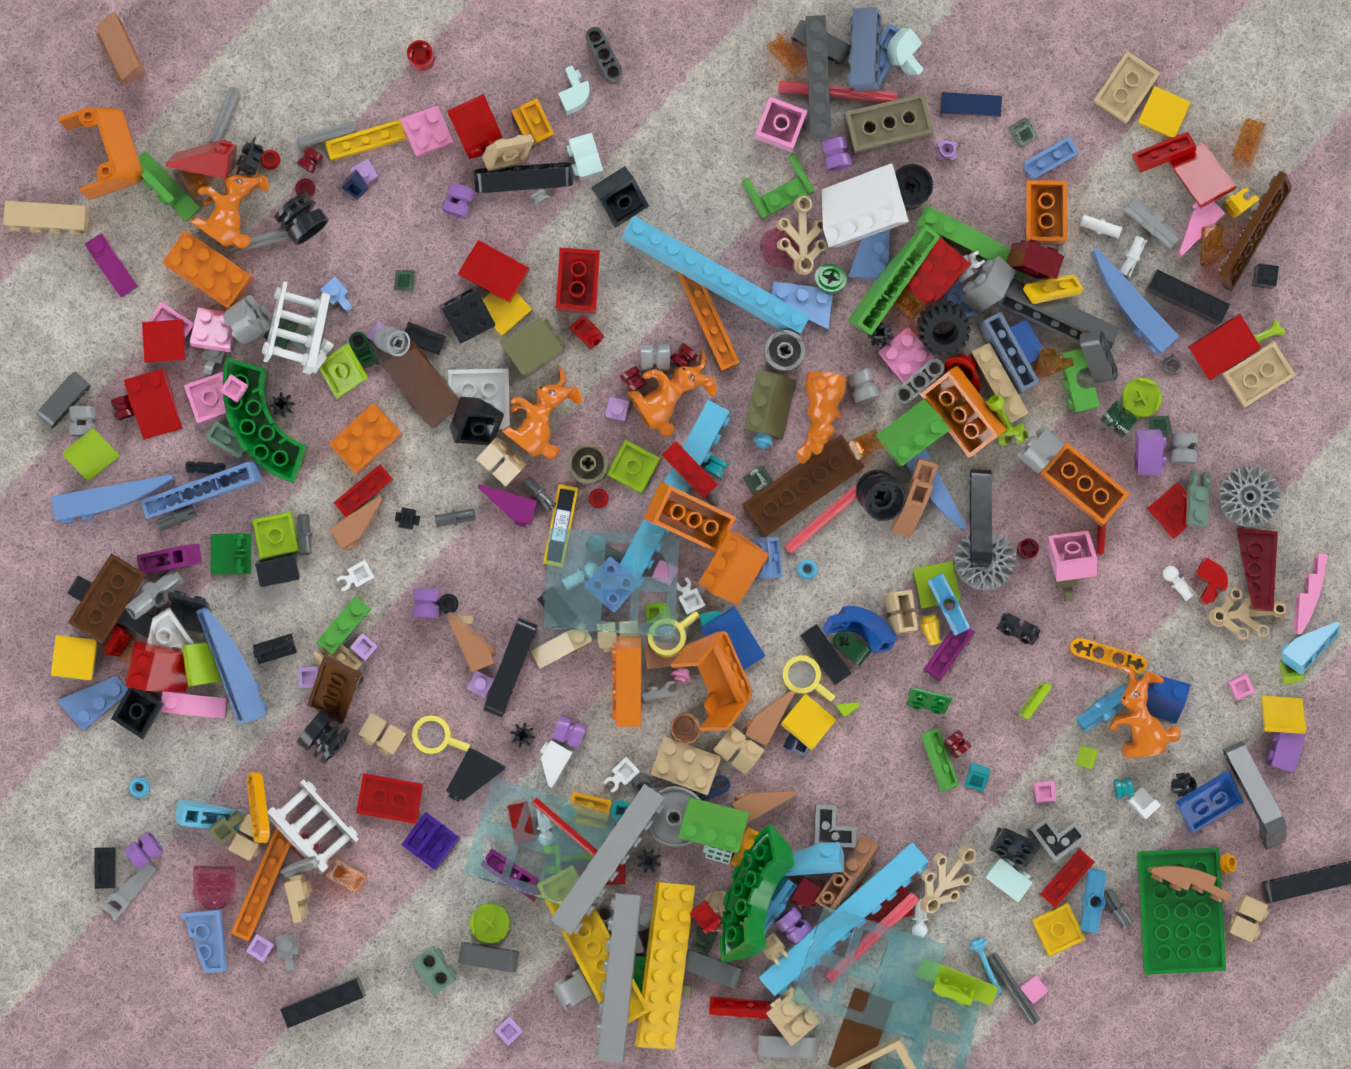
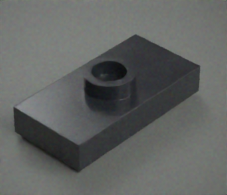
M411 322L407 323L404 331L408 334L410 341H414L419 348L437 355L440 354L446 339L445 335Z
M116 847L94 848L95 889L116 888Z

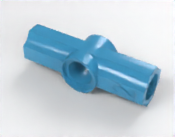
M941 573L929 579L927 583L954 636L969 629L970 626L944 574ZM948 598L954 603L951 610H946L943 606L944 601Z
M1126 683L1116 688L1109 695L1106 694L1101 697L1100 701L1094 702L1092 707L1075 718L1085 733L1102 721L1113 717L1124 706L1121 703V697L1126 690Z
M1088 869L1086 888L1081 897L1083 910L1080 930L1099 932L1101 911L1105 906L1104 889L1107 872L1104 870ZM1096 896V902L1091 905L1092 897Z
M785 876L778 883L770 900L766 915L765 934L773 921L781 915L787 905L786 902L798 886Z

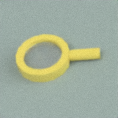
M694 611L680 623L669 618L654 622L649 628L647 635L650 649L656 655L664 658L679 654L686 642L684 629L700 618V615Z
M799 655L791 658L785 664L782 677L785 685L795 693L805 694L814 689L830 702L835 698L833 693L819 683L821 671L814 659Z
M430 715L423 717L413 727V743L424 753H438L445 749L447 745L466 752L470 748V744L450 737L449 725L439 716Z

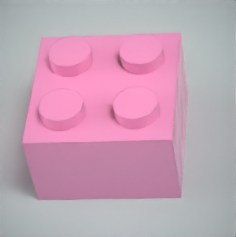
M769 97L756 131L755 139L792 153L807 116V110Z
M1089 531L1048 536V554L1057 582L1097 576V556Z

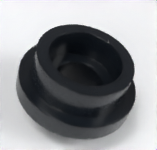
M444 594L440 597L438 606L443 613H454L458 609L459 602L453 594ZM447 600L452 601V606L450 608H447L445 606V602Z

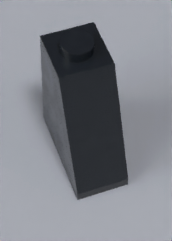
M470 747L446 789L450 793L448 796L458 802L460 799L466 800L504 771L506 766Z

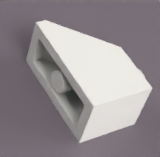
M551 740L550 743L545 742L540 753L543 754L541 760L548 786L553 788L573 752Z

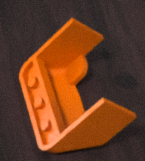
M87 107L58 117V121L67 131L80 126L87 128L99 127L109 161L102 163L97 168V182L80 187L81 193L88 200L127 188L142 181L143 177L141 174L143 169L126 116L120 109Z
M724 631L715 632L686 645L671 663L672 668L698 666L710 693L704 702V709L708 717L701 725L700 731L728 730L752 697L751 686L728 634Z

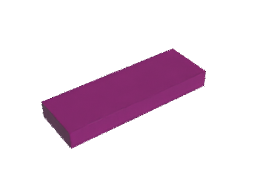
M969 628L954 636L952 630H950L923 670L941 681L975 631Z

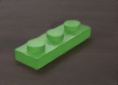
M355 596L316 641V644L332 656L370 612L371 608Z
M939 727L922 733L923 744L941 792L958 786L959 783Z

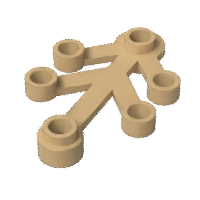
M807 196L798 197L794 201V208L798 212V232L790 225V221L787 218H781L776 223L777 228L780 231H785L799 246L798 253L791 246L789 239L782 238L777 242V248L781 251H786L794 260V269L800 275L809 274L813 269V260L820 252L825 251L827 248V243L824 240H818L814 242L813 249L807 254V246L820 232L824 231L823 220H817L813 223V228L807 234L806 212L812 207V202ZM799 202L803 204V208L800 207ZM782 221L785 223V228L781 225ZM818 223L821 224V226H822L821 229L818 228V226H817ZM782 241L786 243L785 248L782 246ZM818 243L822 245V249H819ZM801 262L804 263V269L801 266Z
M1234 588L1230 591L1229 598L1223 606L1215 607L1209 613V622L1213 626H1224L1234 633L1239 640L1244 641L1249 637V630L1245 627L1239 628L1231 620H1240L1255 631L1258 637L1265 638L1270 632L1269 628L1266 625L1258 624L1251 617L1271 615L1275 619H1281L1287 614L1288 609L1283 602H1275L1273 612L1249 609L1251 603L1248 595L1237 611L1228 612L1234 602L1239 601L1243 595L1239 588ZM1234 591L1239 593L1238 598H1235L1232 593ZM1276 607H1282L1283 612H1277ZM1216 614H1221L1223 619L1218 620ZM1261 628L1266 630L1265 635L1259 632ZM1244 631L1246 637H1241L1239 632Z
M970 846L960 847L958 858L947 873V857L942 853H937L934 856L933 862L937 865V887L933 890L935 874L928 869L924 870L921 874V879L925 882V896L920 902L922 911L925 913H935L939 909L940 904L950 901L955 902L959 899L960 893L954 887L969 885L972 881V876L963 871L957 878L953 879V877L964 863L970 864L975 860L976 851ZM944 890H947L946 894L941 895Z

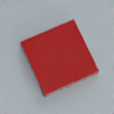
M183 319L142 322L145 363L186 360Z
M1178 482L1146 508L1172 539L1189 526L1186 525L1187 492Z

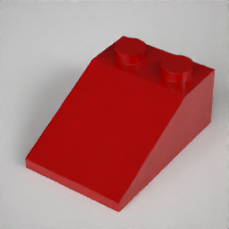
M484 94L447 110L469 160L481 156L485 152L486 147L494 144L499 139H504Z
M220 140L176 152L166 162V167L225 179L235 168L237 145L232 144L228 140Z
M560 248L556 312L597 314L600 250Z
M159 369L124 379L128 398L143 440L183 429L166 370Z
M135 641L125 678L126 687L144 691L186 693L188 681L183 651Z

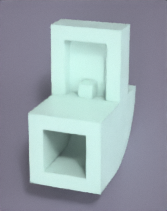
M901 28L892 37L888 44L887 55L892 66H901L902 71L908 75H919L924 69L912 54L920 47L922 42L911 28Z
M573 66L565 68L572 87L558 93L567 115L582 109L590 97L589 82L585 81L580 84L583 79L579 70H574Z

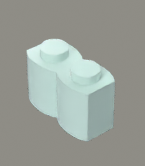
M592 133L569 139L570 145L566 147L569 157H574L575 164L572 165L575 176H579L580 180L604 174Z

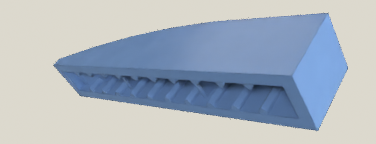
M1098 248L1094 249L1091 254L1104 285L1120 312L1134 328L1132 330L1139 339L1143 338L1147 342L1146 347L1153 354L1155 352L1158 355L1161 354L1179 335Z
M925 449L904 465L910 476H912L918 458L931 461ZM936 471L932 482L933 488L928 500L962 531L967 527Z
M246 462L140 501L146 520L223 496L264 480L259 465L256 462Z
M166 475L51 496L55 520L62 521V524L73 523L75 518L82 517V521L94 519V515L119 509L157 492L173 482L175 476Z
M206 607L196 611L238 724L242 725L266 716L267 706L259 695V685L257 681H254L234 641Z

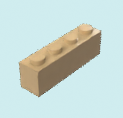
M5 201L3 225L13 232H22V229H29L31 233H42V230H49L50 234L60 235L62 231L70 232V235L82 236V233H88L90 209L80 205Z
M987 343L971 352L970 357L976 362L977 370L991 395L1002 396L1004 400L1002 407L1010 423L1029 414L991 344Z

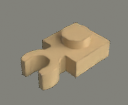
M773 932L765 939L766 948L762 951L769 960L772 959L776 965H779L778 959L781 956L788 958V954L784 950V944Z

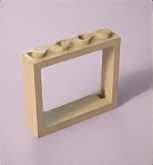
M898 1035L834 1069H857L896 1049L906 1069L917 1068Z

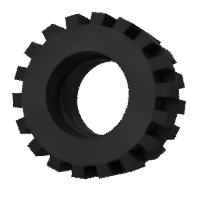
M940 299L939 303L935 300L931 306L927 304L925 306L926 310H921L920 317L917 320L918 332L924 347L930 349L932 353L937 351L938 355H943L945 352L947 355H951V351L958 352L960 346L963 348L966 345L965 341L969 340V333H971L970 324L964 309H961L958 303L954 304L952 300H949L947 303L945 299ZM942 321L954 323L953 328L947 333L939 334L933 331L934 327Z

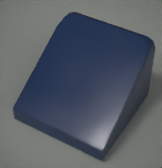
M356 169L346 178L342 186L343 190L357 200L369 189Z
M789 733L783 745L784 748L804 758L809 750L807 746L791 733Z

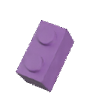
M1160 429L1136 430L1134 468L1137 475H1162V467L1166 466L1163 449H1166L1167 441L1166 436L1162 435Z
M1273 732L1272 741L1274 744L1272 749H1269L1267 752V766L1295 773L1306 734Z

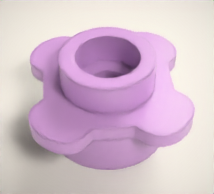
M940 140L938 142L939 152L937 153V158L939 160L944 158L951 161L957 158L955 153L958 146L955 141Z

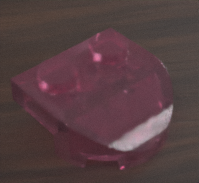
M777 227L765 232L760 242V250L763 252L765 261L772 266L796 272L794 260L786 251H781L777 248V242L782 238L789 239L791 246L798 253L799 246L785 231H780ZM782 241V246L785 248L786 243Z
M194 866V888L192 891L194 899L202 903L206 909L219 910L224 908L232 900L235 892V866Z

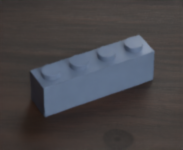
M877 7L854 8L853 16L850 17L852 35L849 37V43L852 51L848 57L849 65L851 66V73H848V84L851 85L855 92L879 90L882 14Z
M1001 311L977 325L986 343L991 344L1018 394L1040 383Z

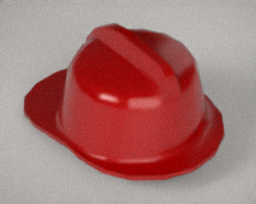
M961 352L956 357H951L945 361V373L958 365L977 392L980 393L981 383L977 376V364L973 358Z

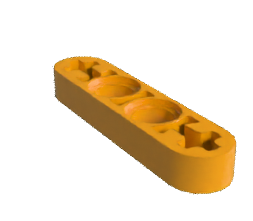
M1083 638L1073 639L1069 645L1070 652L1073 655L1122 669L1112 660L1115 653H1120L1123 656L1122 665H1126L1127 655L1131 656L1129 659L1131 661L1140 659V663L1143 665L1138 667L1137 670H1135L1134 665L1128 664V667L1136 673H1142L1147 668V661L1144 657ZM1080 641L1082 642L1081 645L1089 648L1088 644H1092L1089 649V656L1085 655L1087 651L1080 650L1077 653L1074 644H1078ZM1096 647H1100L1104 651V655L1100 659L1093 656V650Z
M250 771L246 783L253 838L257 843H267L270 836L263 776L261 772Z

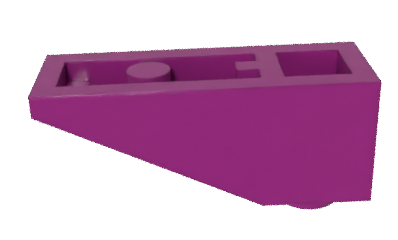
M100 233L85 243L88 251L120 297L125 296L138 287L105 235Z
M478 485V488L509 518L515 520V525L526 528L527 524H532L538 504L537 501L485 485Z
M199 544L181 545L137 555L139 570L145 574L203 564Z
M494 849L489 851L480 864L487 871L533 902L541 893L537 887V884L541 883L538 878Z

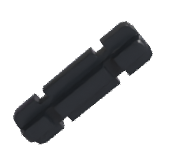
M188 461L185 468L188 473H195L197 471L198 473L214 474V472L218 473L226 470V464Z

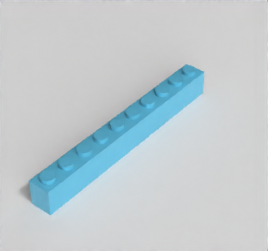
M633 216L621 239L780 331L790 330L800 335L810 317L636 216Z
M710 400L704 406L682 447L700 466L703 462H708L712 454L709 452L712 444L716 446L721 437L718 434L721 427L726 428L731 419L728 416L729 411ZM672 467L664 483L690 495L693 488ZM643 520L620 563L622 567L640 581L637 588L641 587L645 579L642 576L645 569L650 570L654 563V559H652L654 552L659 553L664 544L661 541L664 534L668 535L670 531L647 520Z
M912 841L848 897L833 913H830L802 940L793 945L786 952L788 958L781 956L778 959L780 964L776 965L773 963L759 975V979L774 996L778 993L783 995L790 988L788 984L793 980L799 981L805 975L803 971L809 966L811 968L815 967L821 961L819 959L821 955L831 953L836 948L834 944L838 940L843 942L851 935L850 930L854 926L857 928L862 926L867 921L865 917L870 912L873 915L882 908L880 904L885 899L890 901L898 894L896 890L901 885L905 888L913 881L911 877L916 872L921 874L927 869L928 865L926 863L929 862L928 858Z

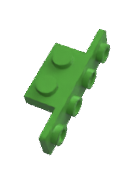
M144 151L139 156L143 169L141 175L145 179L143 183L150 191L155 189L159 193L156 197L164 205L168 203L186 222L189 221L200 210V207Z

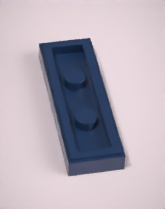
M941 93L940 113L1001 117L1002 96Z

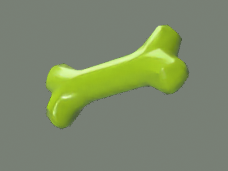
M1274 320L1271 328L1253 335L1258 343L1273 335L1283 336L1285 329L1280 327L1279 321Z

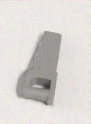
M148 863L142 869H138L137 874H133V877L129 878L128 882H124V886H120L119 890L110 894L101 905V908L108 912L116 922L131 904L134 897L156 872V868ZM111 900H115L123 906L120 911L110 904Z

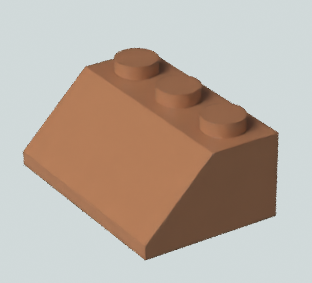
M115 12L110 13L96 26L99 32L96 36L101 45L105 44L107 51L104 53L109 63L113 62L116 68L113 72L117 80H121L126 85L147 75L122 20Z

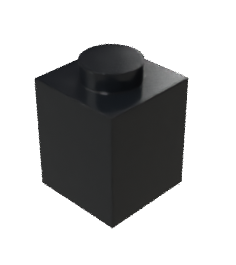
M1257 264L1254 267L1252 287L1266 289L1276 287L1279 266Z

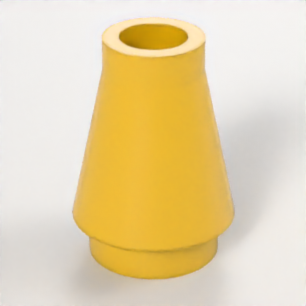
M936 614L921 617L920 625L929 645L941 643L940 623Z

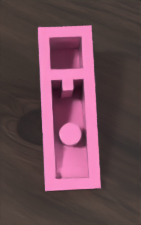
M1214 201L1201 209L1197 203L1192 206L1194 210L1190 213L1176 254L1178 258L1189 250L1225 214Z
M163 692L162 694L164 705L160 712L225 719L227 698L177 692Z

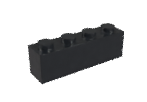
M1158 269L1153 272L1145 288V291L1215 325L1222 323L1230 304Z
M357 976L283 1006L280 1011L287 1028H290L362 999L366 996V992L360 977Z

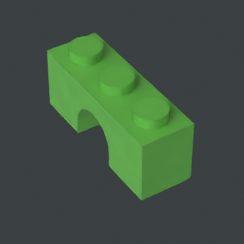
M1082 348L1061 353L1059 359H1057V366L1059 371H1063L1064 379H1062V385L1064 390H1068L1069 398H1067V405L1069 410H1073V414L1100 407L1095 387L1082 388L1076 380L1079 371L1089 368Z

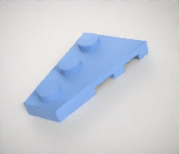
M773 282V296L810 316L808 321L828 330L833 292L825 293L823 289L818 287Z

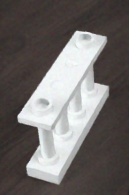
M284 281L280 288H276L274 293L276 304L268 341L264 342L262 354H265L263 361L268 362L272 354L301 362V365H304L302 373L310 375L316 366L330 295L322 293L319 299L313 300L286 292L288 282ZM284 300L311 307L315 311L314 317L309 318L282 310ZM280 318L309 326L311 329L310 335L304 336L278 328ZM276 336L305 344V347H308L307 352L299 354L275 347Z
M303 779L299 784L302 790L281 809L278 808L276 810L272 807L267 811L268 819L305 859L316 856L320 863L314 869L321 875L327 870V860L348 841L354 845L359 839L356 837L358 835L351 826L347 827L315 792V786L309 781L306 783ZM306 796H309L316 805L295 824L292 823L290 825L285 820L286 814ZM322 810L330 820L309 839H303L299 835V830ZM336 826L343 835L324 853L317 855L313 850V845Z

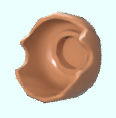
M683 712L673 718L670 731L675 740L687 745L695 742L700 736L701 724L695 715Z

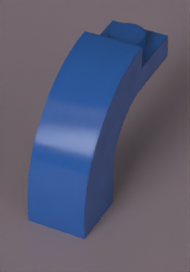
M843 606L838 614H832L827 618L822 628L826 635L841 631H851L859 634L866 640L873 654L890 651L898 639L890 625L883 618L868 609L857 606Z

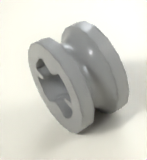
M546 188L530 196L531 199L535 200V206L551 198L550 195L546 194Z

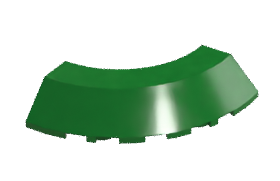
M227 357L223 372V385L230 375L235 376L248 385L238 403L223 394L226 416L234 435L241 447L258 465L278 478L294 484L303 466L308 446L289 437L274 420L266 395L269 371Z
M769 824L753 839L754 844L743 853L741 866L736 865L731 876L734 880L730 891L726 890L723 902L726 908L720 924H723V936H719L722 962L754 957L766 948L765 922L770 900L780 880L795 865L791 846L773 825Z

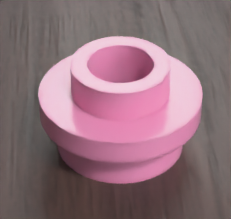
M675 667L674 671L671 672V677L674 678L675 682L685 684L686 681L691 679V676H689L690 671L687 669Z

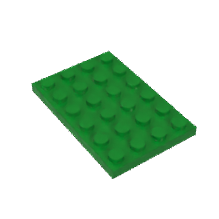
M1218 847L1137 851L1143 973L1145 975L1226 971L1223 902L1221 901L1220 903L1210 898L1211 893L1205 890L1203 893L1192 889L1193 884L1190 885L1188 891L1182 888L1180 892L1170 887L1171 882L1165 879L1163 882H1160L1151 877L1153 873L1147 871L1149 867L1161 865L1188 867L1216 877L1214 886L1222 889L1219 865L1220 850Z

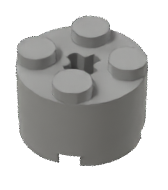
M248 295L225 311L224 321L227 327L231 326L233 337L239 342L247 344L270 330V320L268 317L270 311L266 305H261L251 295Z
M790 330L779 331L771 335L764 349L766 363L771 369L780 373H789L796 370L801 365L805 356V345L801 337ZM787 347L790 354L782 356L779 349L783 350Z
M1044 425L1035 433L1037 437L1032 436L1025 443L1027 448L1024 446L1016 454L1036 473H1039L1064 446L1062 441Z
M581 968L572 973L573 977L569 980L563 978L554 983L556 988L553 991L565 1011L570 1010L568 1005L571 1004V1006L575 1007L594 996Z

